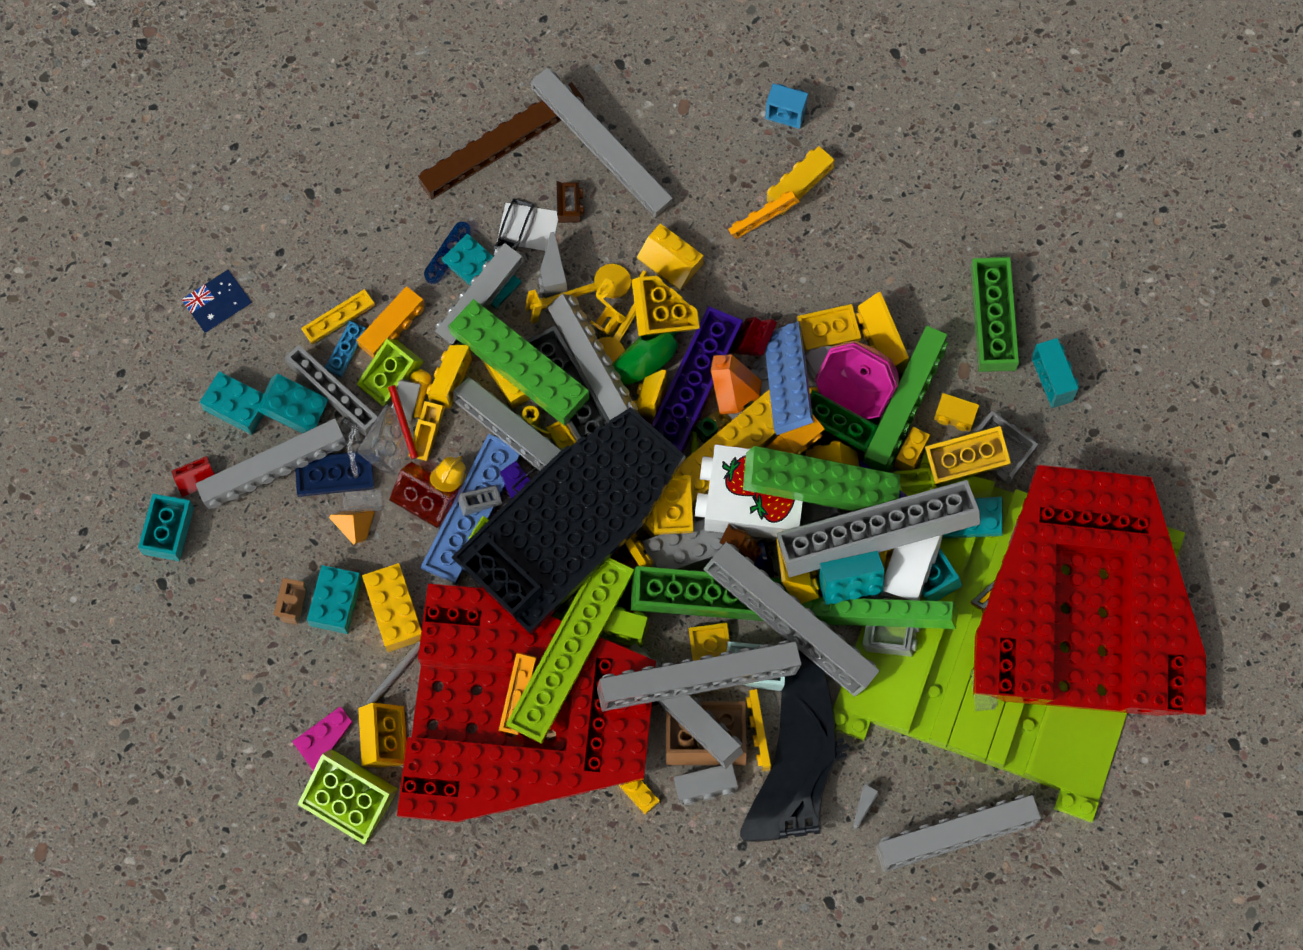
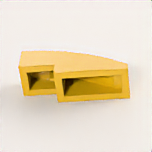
M424 401L421 416L417 421L413 436L418 454L417 459L428 460L441 424L445 406Z

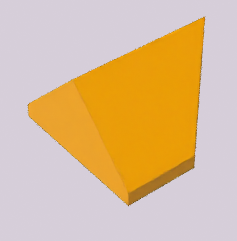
M375 508L342 511L330 515L329 518L354 545L367 539Z

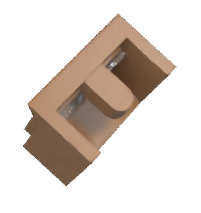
M286 578L282 579L273 614L279 617L282 622L299 624L307 592L304 582Z

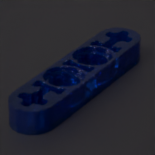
M458 222L453 227L424 271L426 282L436 284L442 279L449 267L447 264H439L437 260L451 250L447 247L450 242L458 243L467 233L471 234L468 223ZM463 228H465L466 233H465V232H462V233L460 234V236H459V230H458V229H461V230H462ZM436 270V277L430 278L429 273L433 274Z

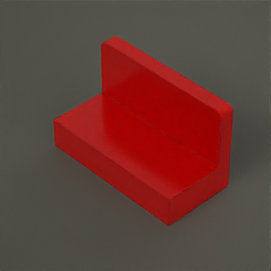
M207 456L171 471L182 497L198 491L196 483L215 475Z

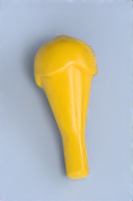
M423 369L413 372L410 377V381L421 384L414 410L415 418H420L422 404L427 388L431 383L430 374Z

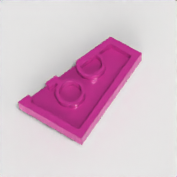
M340 706L292 742L314 771L321 755L335 747L352 725V721Z

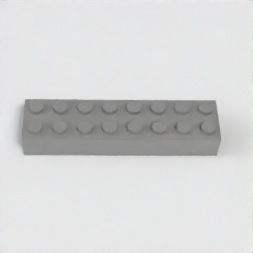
M1026 794L1015 797V800L1012 802L1003 800L996 803V806L992 808L984 806L978 808L977 812L973 814L964 812L957 815L958 818L953 820L945 818L938 821L939 824L934 826L925 824L920 826L918 831L906 830L901 832L898 837L893 838L891 835L880 839L881 842L878 843L876 852L883 873L1036 826L1041 817L1033 795L1027 797Z

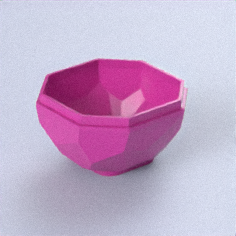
M851 341L835 345L829 349L815 377V382L819 393L865 419L882 416L899 384L898 371L890 358L871 346Z

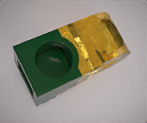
M718 409L696 424L694 432L697 433V436L705 444L730 423L732 419L728 414H720Z

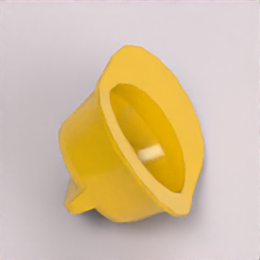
M446 457L432 471L430 482L436 489L443 492H452L458 489L465 481L466 467L461 461L462 457Z

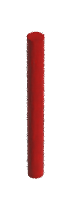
M396 385L389 386L388 389L411 460L418 458L417 450Z

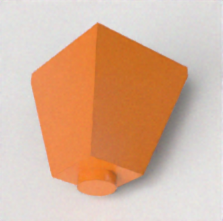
M732 354L713 356L711 374L720 414L740 413L745 409L744 406L751 400L754 402L760 397L762 381Z

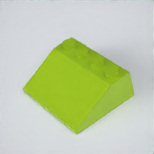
M330 749L321 755L297 805L365 845L390 806L398 788Z

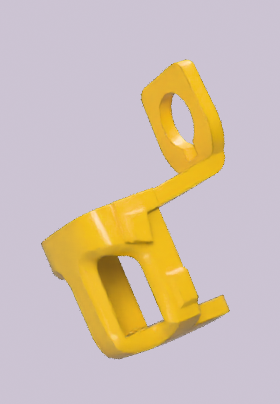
M605 278L597 289L596 298L606 308L596 323L592 320L590 323L601 332L610 335L619 323L624 322L626 317L603 299L614 286V282ZM608 284L607 289L602 292L603 288ZM607 317H612L605 328L601 327Z

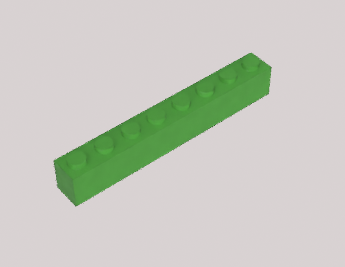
M817 598L801 604L804 608L812 610L816 618L826 622L828 625L956 629L958 609L954 602L850 599L837 604L831 603L826 605L824 598Z

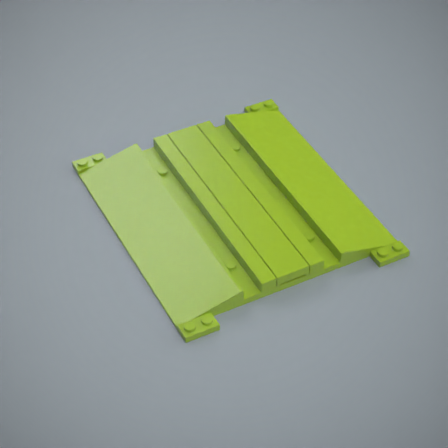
M926 450L919 469L931 468ZM975 476L936 485V488L967 480L974 498L1002 497L1003 536L942 538L940 548L959 576L962 587L938 601L954 602L958 609L956 629L921 628L920 632L916 633V639L918 640L917 650L913 651L912 657L866 651L863 646L866 626L862 627L855 648L861 652V655L866 660L869 659L874 662L876 668L880 671L868 686L855 697L841 686L833 708L836 731L864 741L869 725L872 723L1059 790L1054 806L1055 810L1092 823L1127 713L1004 702L991 696L973 694L975 633L980 625L985 608L976 605L972 601L995 581L1009 546V540L1016 521L1023 508V502L1028 493L1017 489L1012 493L995 487L994 481ZM1167 527L1177 559L1185 532ZM1063 565L1061 568L1062 573L1069 575V568ZM1100 569L1099 576L1102 579L1107 578V573L1105 570ZM1062 604L1060 607L1061 611L1068 614L1069 607L1066 604ZM1099 608V615L1105 618L1107 615L1106 610ZM876 626L874 642L903 645L907 627ZM1063 642L1060 644L1062 652H1068V646ZM1102 646L1098 647L1099 655H1106V650ZM1063 681L1059 683L1060 690L1066 692L1068 689L1067 684ZM1098 685L1097 692L1103 696L1105 688L1102 685Z

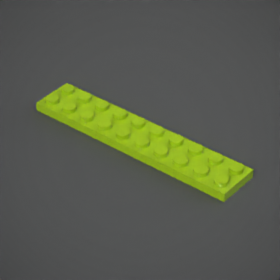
M609 558L581 585L506 723L507 727L541 744L543 743L632 578L634 569Z

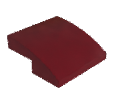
M757 317L745 319L732 352L750 356L763 355L777 322L773 319L761 321Z

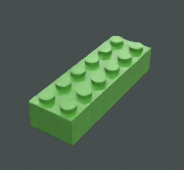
M1010 257L973 258L970 270L978 372L1016 371L1019 359Z

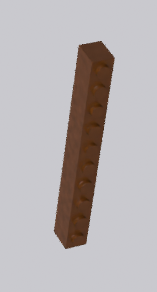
M572 82L569 83L568 86L571 88L572 94L575 97H580L584 102L583 96ZM543 100L533 103L527 110L515 114L509 121L500 123L496 129L485 132L481 138L469 142L461 150L454 151L445 160H439L430 169L423 170L418 175L419 183L429 198L433 200L562 120Z

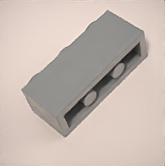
M732 764L726 769L723 766H718L674 777L679 804L684 803V805L696 803L695 800L702 798L704 801L712 800L715 798V795L719 794L729 796L738 789Z

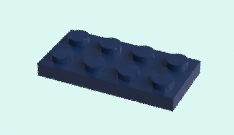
M371 451L326 455L322 459L310 462L305 467L295 469L298 497L374 489Z

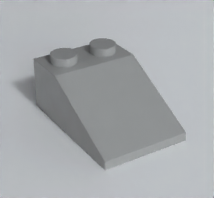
M550 232L540 269L541 277H538L541 296L545 295V298L567 291V283L554 232Z

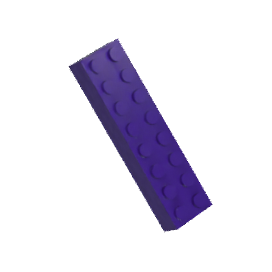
M709 306L699 324L700 329L696 330L651 424L682 453H684L696 424H698L714 390L711 374L713 356L730 355L743 326V320Z

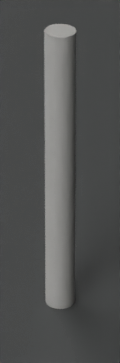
M419 641L367 700L369 703H376L419 653Z

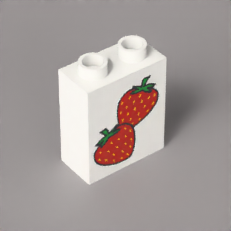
M715 445L713 457L703 456L700 479L709 480L710 484L708 494L698 493L695 516L705 517L706 531L724 533L730 523L734 528L744 531L750 536L777 539L776 533L800 527L803 501L743 490L746 452L750 449Z

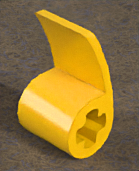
M534 406L525 407L522 411L523 420L527 424L534 426L542 436L551 439L550 432L537 427L540 422L538 409Z

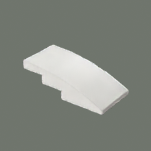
M943 535L894 548L884 577L883 591L909 600L920 601L932 564H935Z

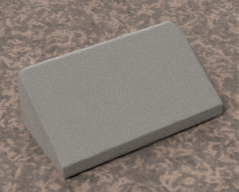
M402 379L399 380L397 392L406 420L412 421L421 384ZM393 404L390 416L398 418Z

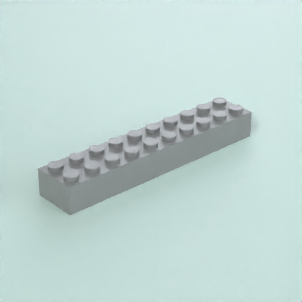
M965 480L776 534L788 576L793 577L820 569V563L873 551H878L879 553L980 524V515L969 483Z
M803 502L800 526L838 516V511L834 507ZM704 519L693 523V533L662 534L644 540L642 544L645 547L644 553L648 554L654 561L653 567L691 571L710 562L723 546L719 542L724 533L706 531ZM751 536L756 542L765 540L766 544L777 541L776 539Z
M726 542L703 569L786 640H789L790 643L796 642L798 650L854 697L863 691L880 671L876 668L875 663L869 659L866 660L857 648L847 644L843 636L835 634L826 622L816 618L812 610L804 608L795 596L785 592L781 584L772 581L764 570H759L754 566L750 558L741 555L734 545Z
M789 640L779 642L776 646L765 644L759 646V649H741L739 653L732 654L731 651L721 653L717 657L707 655L701 657V660L696 661L686 659L681 661V664L673 665L670 662L661 665L659 668L648 666L638 672L627 670L622 672V675H604L599 680L597 687L601 710L603 712L795 675L801 666L796 642L790 643Z

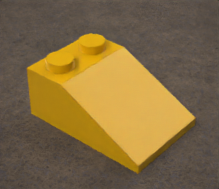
M663 369L645 377L643 384L640 383L638 386V400L633 401L638 406L640 415L648 423L653 422L666 395L667 378L666 370Z

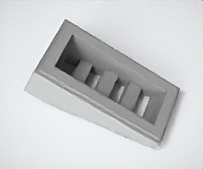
M497 486L461 493L458 498L463 516L502 504ZM488 493H492L493 501L490 500ZM483 495H484L485 500H486V502H484V503H483V500H482V497H481V496H483Z
M866 784L863 786L853 827L856 829L859 828L878 796V791Z

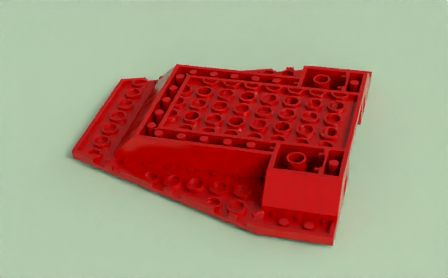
M1038 465L1030 483L1027 497L1023 502V508L1009 540V546L1003 557L1001 568L991 589L980 625L975 633L973 694L991 696L1004 702L1153 716L1206 715V654L1152 477ZM1063 565L1069 568V575L1062 573L1061 568ZM1100 569L1106 571V579H1102L1099 576ZM1062 604H1066L1069 607L1068 614L1061 611L1060 607ZM1099 608L1106 610L1107 615L1105 618L1099 615ZM1061 642L1067 644V653L1061 651ZM1099 646H1102V647L1105 648V650H1106V655H1105V656L1099 655V653H1098V647H1099ZM1061 681L1067 684L1068 689L1066 692L1061 691L1059 688ZM1098 685H1102L1105 688L1103 696L1097 692Z
M428 584L418 661L421 664L412 735L407 737L397 817L459 823L472 818L476 819L485 815L498 814L528 807L533 804L545 803L550 800L563 799L598 789H606L615 785H624L644 780L652 702L602 712L597 687L599 680L604 675H622V672L627 670L638 672L648 666L656 668V661L599 637L550 730L556 732V738L552 741L545 738L541 744L521 733L514 737H508L506 732L499 731L516 654L519 652L537 657L534 667L535 672L562 621L550 616L530 635L483 588ZM437 682H441L444 685L443 689L439 692L433 690V686ZM481 686L483 689L481 694L474 695L472 693L473 687ZM437 721L439 724L437 729L430 730L428 728L429 722ZM470 724L478 726L477 731L473 734L467 732V727Z

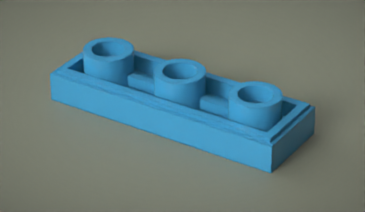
M349 321L325 366L328 372L341 378L343 377L359 347L356 340L367 329L366 327Z

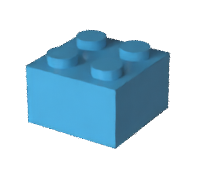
M772 84L766 102L765 119L800 129L807 110L808 93L800 89L787 88L783 84Z

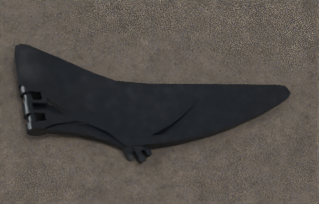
M798 650L801 666L795 675L785 676L782 689L780 727L775 760L740 830V837L743 841L761 842L786 839L788 836L793 835L801 837L807 836L808 833L821 834V803L825 785L835 763L845 759L847 753L843 752L850 748L848 743L842 745L844 743L843 738L837 741L832 699L824 671L800 650Z

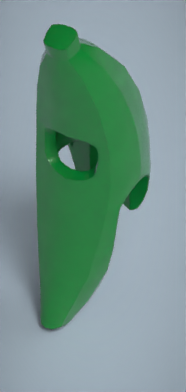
M678 332L640 336L612 363L615 371L620 374V380L623 385L640 381L664 366L673 357L678 348V344L674 339Z

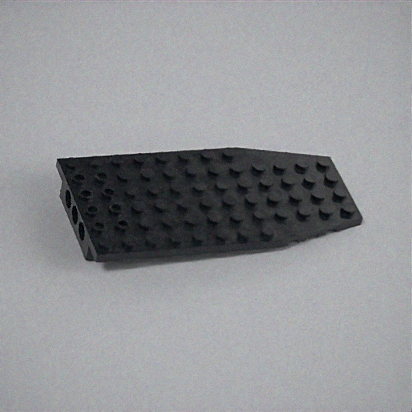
M631 407L612 418L606 425L594 429L593 433L586 437H581L575 444L563 448L451 557L530 635L645 523L686 458L679 449Z

